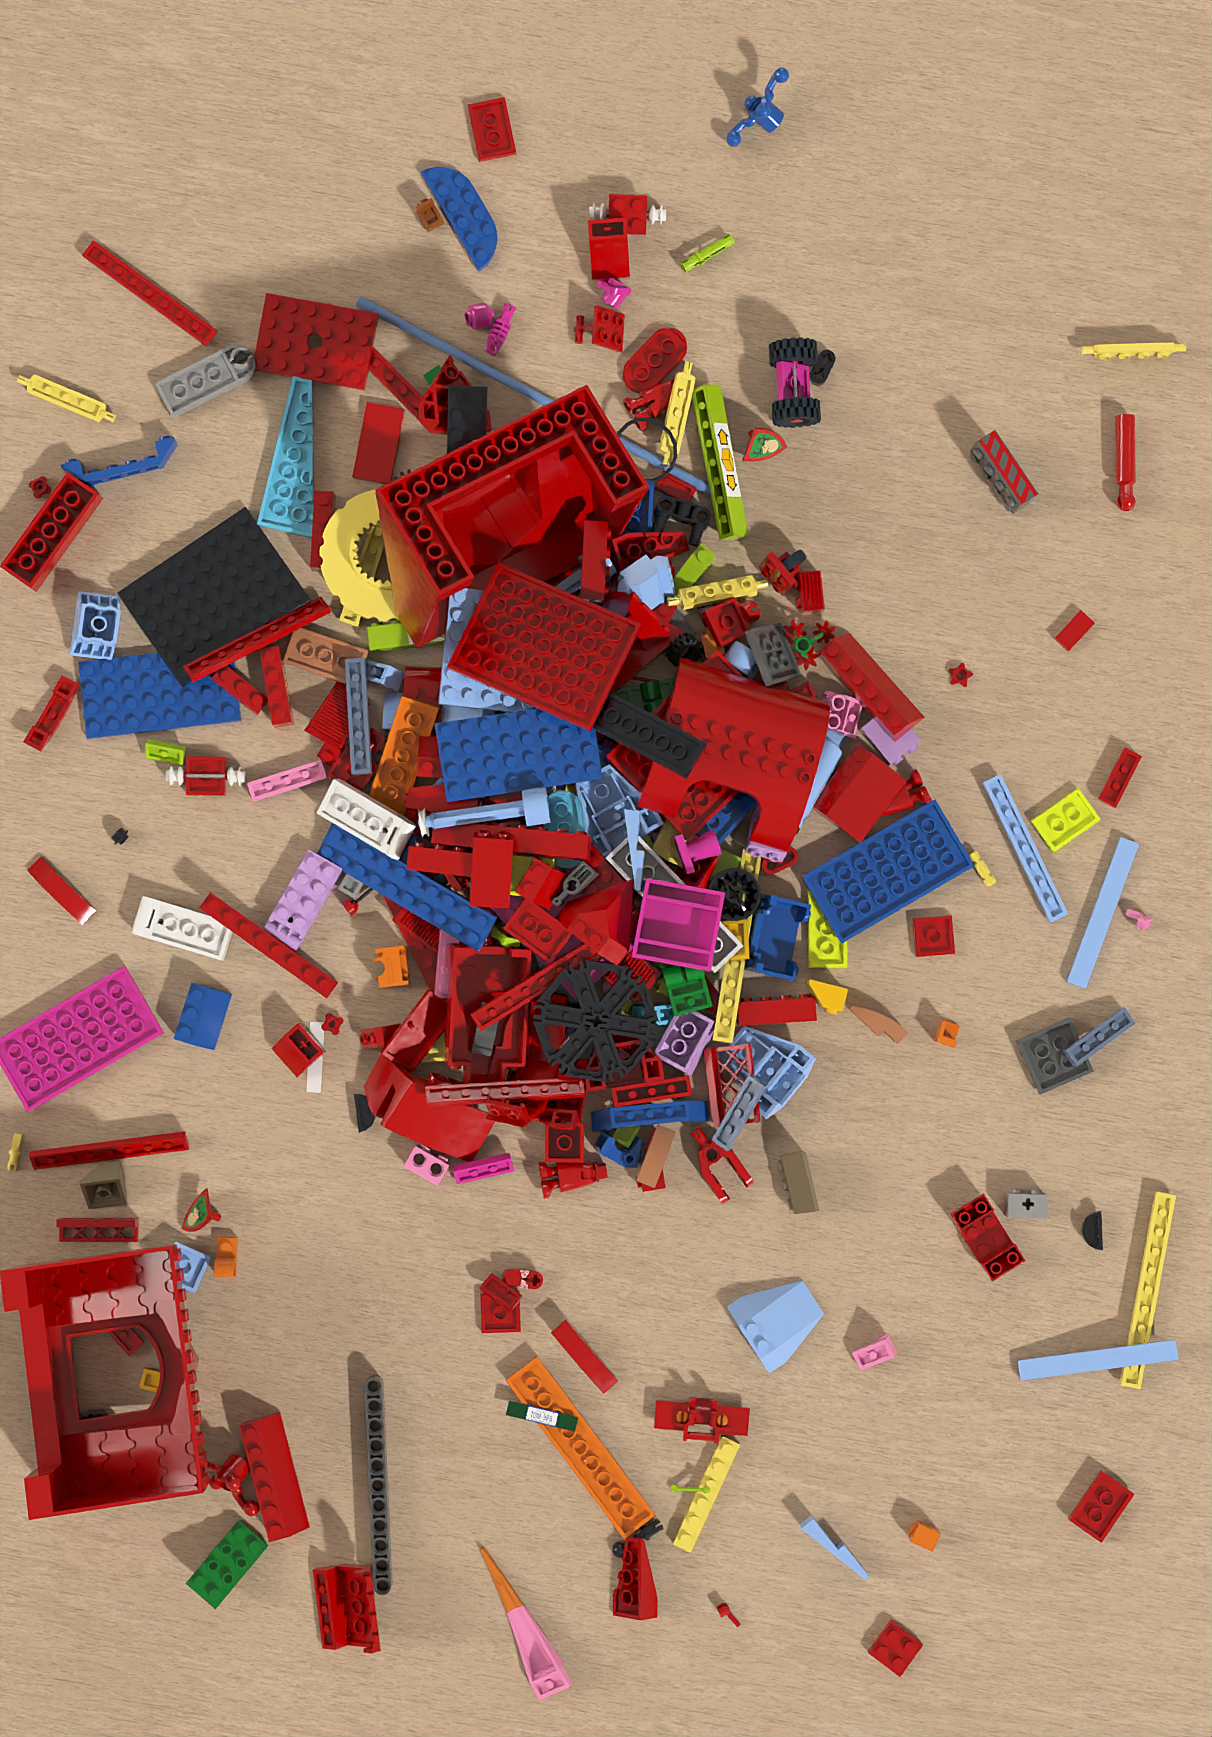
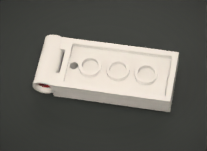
M340 778L333 779L317 811V814L396 860H399L416 827L414 822Z
M142 896L131 931L132 934L222 961H224L232 935L231 930L209 915Z

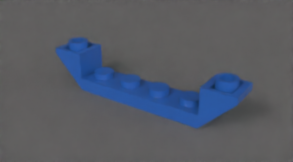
M163 436L159 438V441H155L158 457L150 455L144 457V460H130L121 466L117 464L109 465L106 467L107 469L101 471L93 469L88 471V474L85 473L83 463L77 459L65 461V464H61V468L87 486H92L164 468L178 444L174 437Z
M679 1101L614 1107L591 1112L592 1132L610 1131L612 1128L686 1121H689V1123L709 1121L707 1101Z

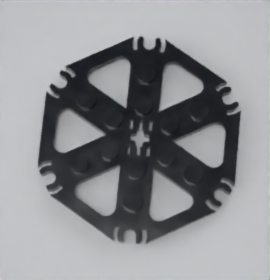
M584 959L586 962V967H584L583 962L578 960L580 965L578 969H573L572 964L569 963L568 967L571 972L568 973L566 966H564L538 997L536 1002L544 1004L537 1003L534 1005L535 1008L541 1009V1013L538 1015L533 1014V1018L541 1020H533L548 1064L551 1059H553L550 1063L551 1067H554L556 1063H560L561 1067L558 1070L560 1074L563 1073V1076L607 1082L606 1074H608V1078L612 1082L614 1081L612 1078L614 1072H618L619 1076L623 1078V1072L621 1071L623 1068L627 1076L656 1040L649 1039L648 1037L657 1038V1034L651 1033L650 1030L652 1027L659 1028V1025L651 1021L659 1022L645 980L642 979L637 984L642 977L638 975L635 979H632L631 974L634 972L632 968L625 974L629 966H616L613 963ZM594 969L615 972L617 980L599 1000L590 973ZM568 980L572 983L580 1008L554 1004L551 1002L550 997L563 981ZM633 992L641 994L646 1008L645 1016L634 1017L616 1014ZM595 1016H598L599 1020L603 1022L597 1023V1025L594 1026V1023L590 1020L594 1019ZM547 1024L576 1028L560 1048H551L545 1033V1026ZM612 1034L639 1038L641 1043L627 1060H622L619 1057ZM593 1041L601 1063L600 1069L598 1071H590L576 1068L574 1062Z

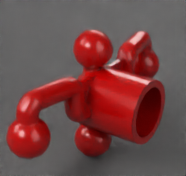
M234 1453L227 1458L222 1466L207 1460L205 1469L215 1472V1475L210 1477V1487L214 1490L223 1488L228 1492L231 1491L246 1515L252 1517L258 1514V1503L253 1500L246 1502L241 1494L242 1488L240 1484L250 1472L249 1464Z

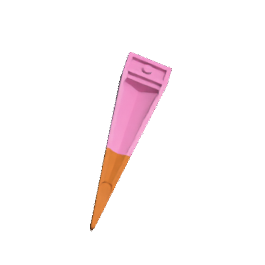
M482 1546L480 1551L501 1597L520 1650L529 1683L538 1699H544L570 1687L573 1682L563 1667V1661L490 1554Z

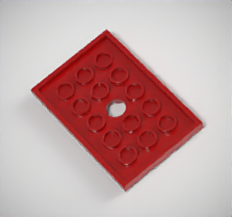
M266 293L254 355L255 370L287 377L296 376L314 382L365 391L379 314ZM313 334H318L322 338V345L317 349H312L308 345V339Z

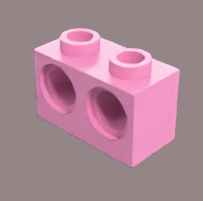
M416 1145L404 1167L438 1186L450 1166V1163L447 1162L448 1158L439 1153L437 1156L430 1153L431 1149L425 1145ZM415 1154H423L425 1157L424 1163H416L414 1160ZM434 1163H438L442 1167V1171L438 1174L431 1170V1166Z

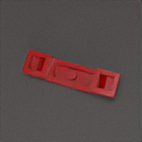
M61 675L52 691V697L35 726L31 727L23 743L40 752L44 749L67 713L78 690V683Z
M40 857L27 870L81 924H84L97 911L43 857Z

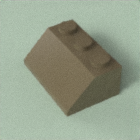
M801 1150L780 1155L781 1160L778 1161L780 1172H784L785 1179L782 1182L784 1190L788 1191L790 1196L787 1199L789 1211L793 1210L794 1214L820 1211L806 1152Z

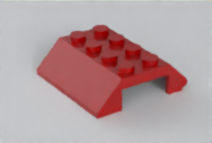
M340 1564L313 1569L322 1649L337 1650L348 1645L366 1647L363 1649L364 1653L373 1654L380 1652L381 1644L371 1566Z

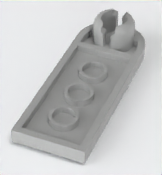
M233 344L156 382L155 385L171 417L174 419L249 381L256 372V363L251 351L247 347ZM247 359L246 362H244V363H242V364H238L239 362H241V361Z

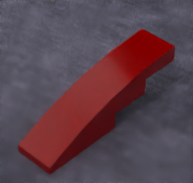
M567 1320L563 1321L551 1332L603 1394L618 1382L614 1374L605 1366L603 1361Z

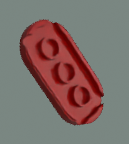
M675 328L657 330L624 365L623 381L626 387L632 392L639 394V392L661 383L686 356L687 341L683 333Z

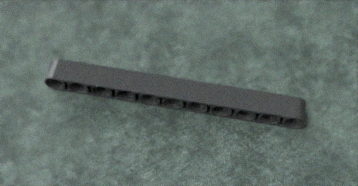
M371 1375L365 1382L364 1394L373 1588L378 1595H386L391 1590L393 1576L384 1383L380 1376ZM372 1380L377 1381L379 1388L376 1390L371 1389L369 1382ZM373 1400L378 1401L380 1408L372 1409L370 1402ZM371 1421H379L381 1428H372ZM372 1441H380L382 1447L380 1449L373 1448ZM375 1460H379L382 1462L383 1467L376 1469L372 1463ZM380 1480L383 1482L384 1487L378 1489L374 1486L373 1482ZM381 1500L385 1506L381 1509L377 1508L374 1502ZM382 1520L386 1526L378 1528L375 1522ZM383 1540L386 1543V1547L379 1548L376 1542ZM384 1560L387 1563V1567L380 1568L377 1562ZM385 1580L388 1583V1587L381 1588L378 1582Z

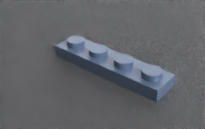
M1123 1007L1071 1044L1063 1052L1073 1067H1077L1133 1026L1135 1022L1126 1008Z
M749 1075L714 1134L712 1141L724 1150L729 1151L768 1085L754 1075Z

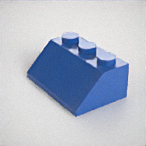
M191 983L174 1039L215 1050L232 994L197 983Z

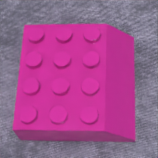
M646 878L632 957L711 972L725 892Z

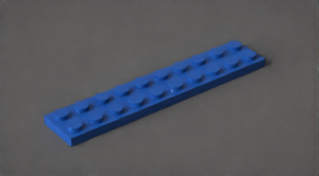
M334 823L331 824L317 853L319 856L342 868V871L469 947L474 948L476 951L481 950L498 917L482 907L470 906L469 899L425 873L407 870V863L403 860H396L387 856Z

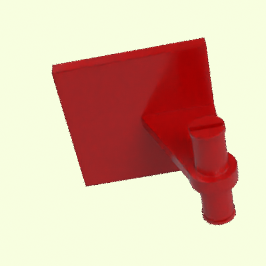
M595 305L593 324L584 325V316H576V326L574 327V332H576L575 343H583V333L592 332V344L616 352H622L625 314Z

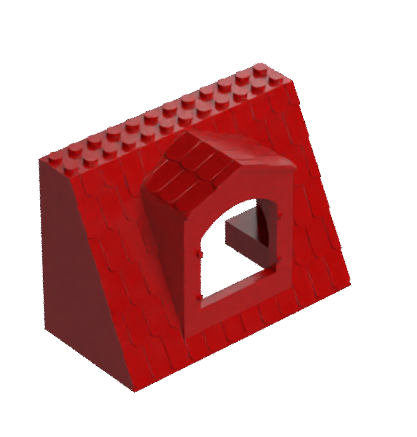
M588 385L580 387L375 490L396 613L416 648L445 634L449 596L464 588L484 591L498 562L545 582L579 564L577 557L582 555L584 520L607 521L608 527H611V539L620 536L649 486ZM607 539V547H609L610 539Z
M177 1244L26 1264L0 1271L4 1312L19 1310L38 1467L24 1478L29 1520L204 1493L208 1484H210L209 1472H205L207 1454L206 1451L203 1452L202 1450L203 1443H205L204 1431H200L199 1426L202 1423L201 1410H197L200 1397L199 1391L195 1390L194 1386L195 1382H197L196 1371L199 1358L190 1342L192 1341L191 1329H187V1321L190 1318L189 1310L185 1309L184 1302L187 1300L186 1288L182 1289L181 1281L184 1280V1270L179 1266V1261L182 1260L181 1248H177ZM137 1327L150 1340L159 1360V1385L148 1409L81 1419L71 1337Z

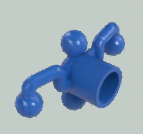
M780 67L775 70L765 88L764 97L749 96L745 99L744 105L748 110L749 117L741 120L727 134L726 141L729 146H738L741 142L739 133L745 127L753 126L755 122L768 133L773 132L780 125L784 113L771 102L774 98L772 91L777 82L784 83L788 80L789 72L786 68Z

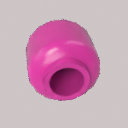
M484 302L468 306L467 311L464 313L467 326H471L474 330L489 327L492 319H494L493 309L489 308Z

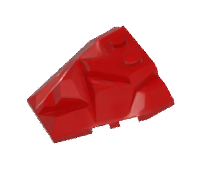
M577 1059L574 1066L585 1070L589 1061L588 1059ZM509 1070L506 1082L514 1081L518 1070ZM559 1073V1075H558L557 1078H574V1077L563 1076V1073H561V1074ZM583 1079L584 1098L548 1100L544 1112L533 1120L556 1129L574 1130L577 1124L581 1122L587 1095L585 1079Z

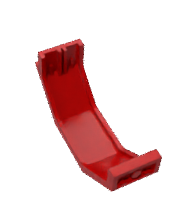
M556 994L551 995L550 1000L552 1003L570 1006L567 997ZM539 996L530 1001L531 1011L527 1031L525 1067H519L514 1081L557 1079L559 1075L558 1070L561 1064L556 1063L554 1067H551L550 1063L553 1059L548 1064L533 1020H541L533 1018V1014L538 1015L541 1013V1009L535 1008L534 1005L537 1003L544 1004L536 1002ZM553 1024L545 1026V1033L551 1048L558 1049L566 1041L568 1027ZM487 1095L485 1104L488 1115L486 1119L524 1127L544 1112L548 1100L510 1102V1100L505 1101V1099H502L501 1102L492 1100V1097Z

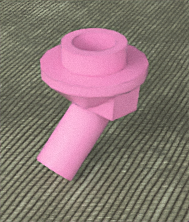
M1132 909L1127 910L1126 916L1137 919L1136 929L1140 928L1142 931L1152 926L1150 922L1153 921V918L1146 917L1143 913Z

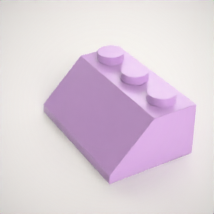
M696 1011L673 1017L655 1050L656 1055L661 1060L692 1075L704 1053L703 1049H706L714 1034L716 1022Z

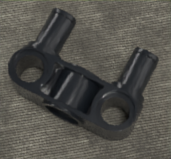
M661 496L657 501L654 511L656 517L651 532H663L666 521L670 518L677 522L691 525L692 531L688 544L699 547L703 532L708 528L711 513L707 508L689 501L670 496ZM667 502L670 504V508L663 510L660 508V504ZM703 513L707 516V520L701 522L696 516Z

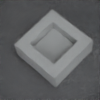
M346 874L338 889L355 899L364 884Z

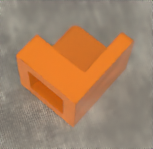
M941 1019L934 1042L955 1048L957 1044L955 1039L959 1025Z

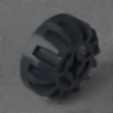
M729 868L719 872L712 878L708 889L720 891L723 886L725 889L724 902L727 901L728 903L735 904L737 907L732 909L723 905L722 919L739 921L748 918L756 911L761 899V890L752 874L740 868ZM730 881L738 882L742 887L732 886ZM743 889H745L746 891V899L744 902L742 900ZM730 890L738 892L736 895L737 900L729 898Z

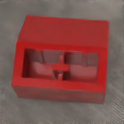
M297 1023L271 1048L297 1078L327 1052L302 1023Z

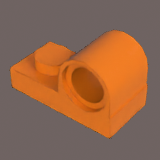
M217 1237V1258H215L214 1277H237L238 1237Z

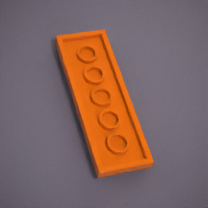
M405 695L401 696L369 794L370 797L403 816L406 810L405 804H403L404 794L408 793L409 788H413L417 777L419 736H430L439 710V706Z

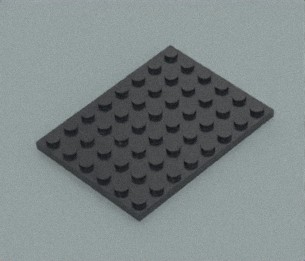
M246 507L117 592L182 688L192 682L184 670V665L281 616L291 613L311 601Z

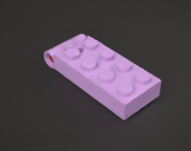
M308 850L263 930L291 950L297 952L343 872L342 868ZM290 918H293L292 923L289 922Z

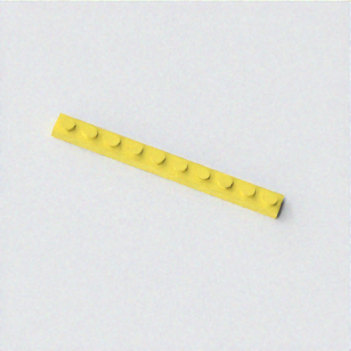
M743 849L740 869L748 871L758 882L762 857H753L745 853V849ZM737 883V886L741 888L742 885ZM745 889L742 890V891H743V898H742L743 902H744L745 899H746V891H745ZM753 914L746 918L748 921V938L750 935ZM746 959L728 960L725 963L713 1041L733 1044Z
M1157 1191L1154 1194L1127 1345L1149 1343L1176 1195ZM1145 1364L1123 1367L1120 1385L1141 1389Z

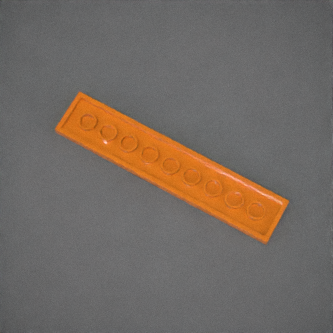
M538 1356L506 1379L508 1385L523 1404L578 1417L575 1432L540 1423L538 1425L623 1539L627 1538L655 1516V1512Z

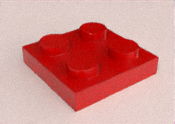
M890 1620L867 1652L901 1677L922 1648L923 1643Z

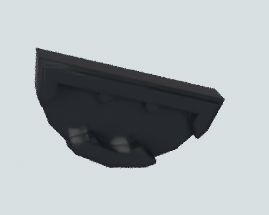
M354 1094L358 1131L360 1133L370 1128L376 1117L368 1106L366 1096Z
M1101 1211L1089 1214L1083 1221L1081 1229L1085 1242L1097 1250H1103Z

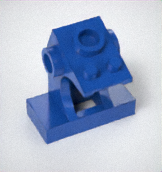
M602 1131L593 1148L599 1154L623 1167L637 1168L638 1163L642 1160V1151H640V1148H644L642 1140L636 1136L629 1148L618 1149L615 1146L616 1140L610 1134Z

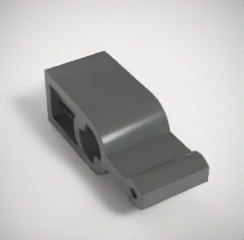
M582 861L563 882L564 891L554 898L552 903L558 907L563 906L564 901L570 895L576 896L581 894L599 874L587 862ZM576 881L577 883L575 884V886L577 888L576 890L571 891L570 889L572 888V886L570 884L571 882Z
M498 1021L483 1031H480L477 1026L472 1053L491 1056Z

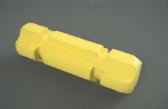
M974 851L969 854L971 861L974 863V868L980 877L984 879L985 885L990 887L995 884L996 879L993 875H990L991 872L984 861L980 859L979 853Z

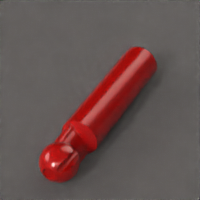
M1121 414L1115 416L1116 484L1119 485V496L1116 503L1120 510L1130 511L1136 503L1133 496V484L1136 483L1135 415Z

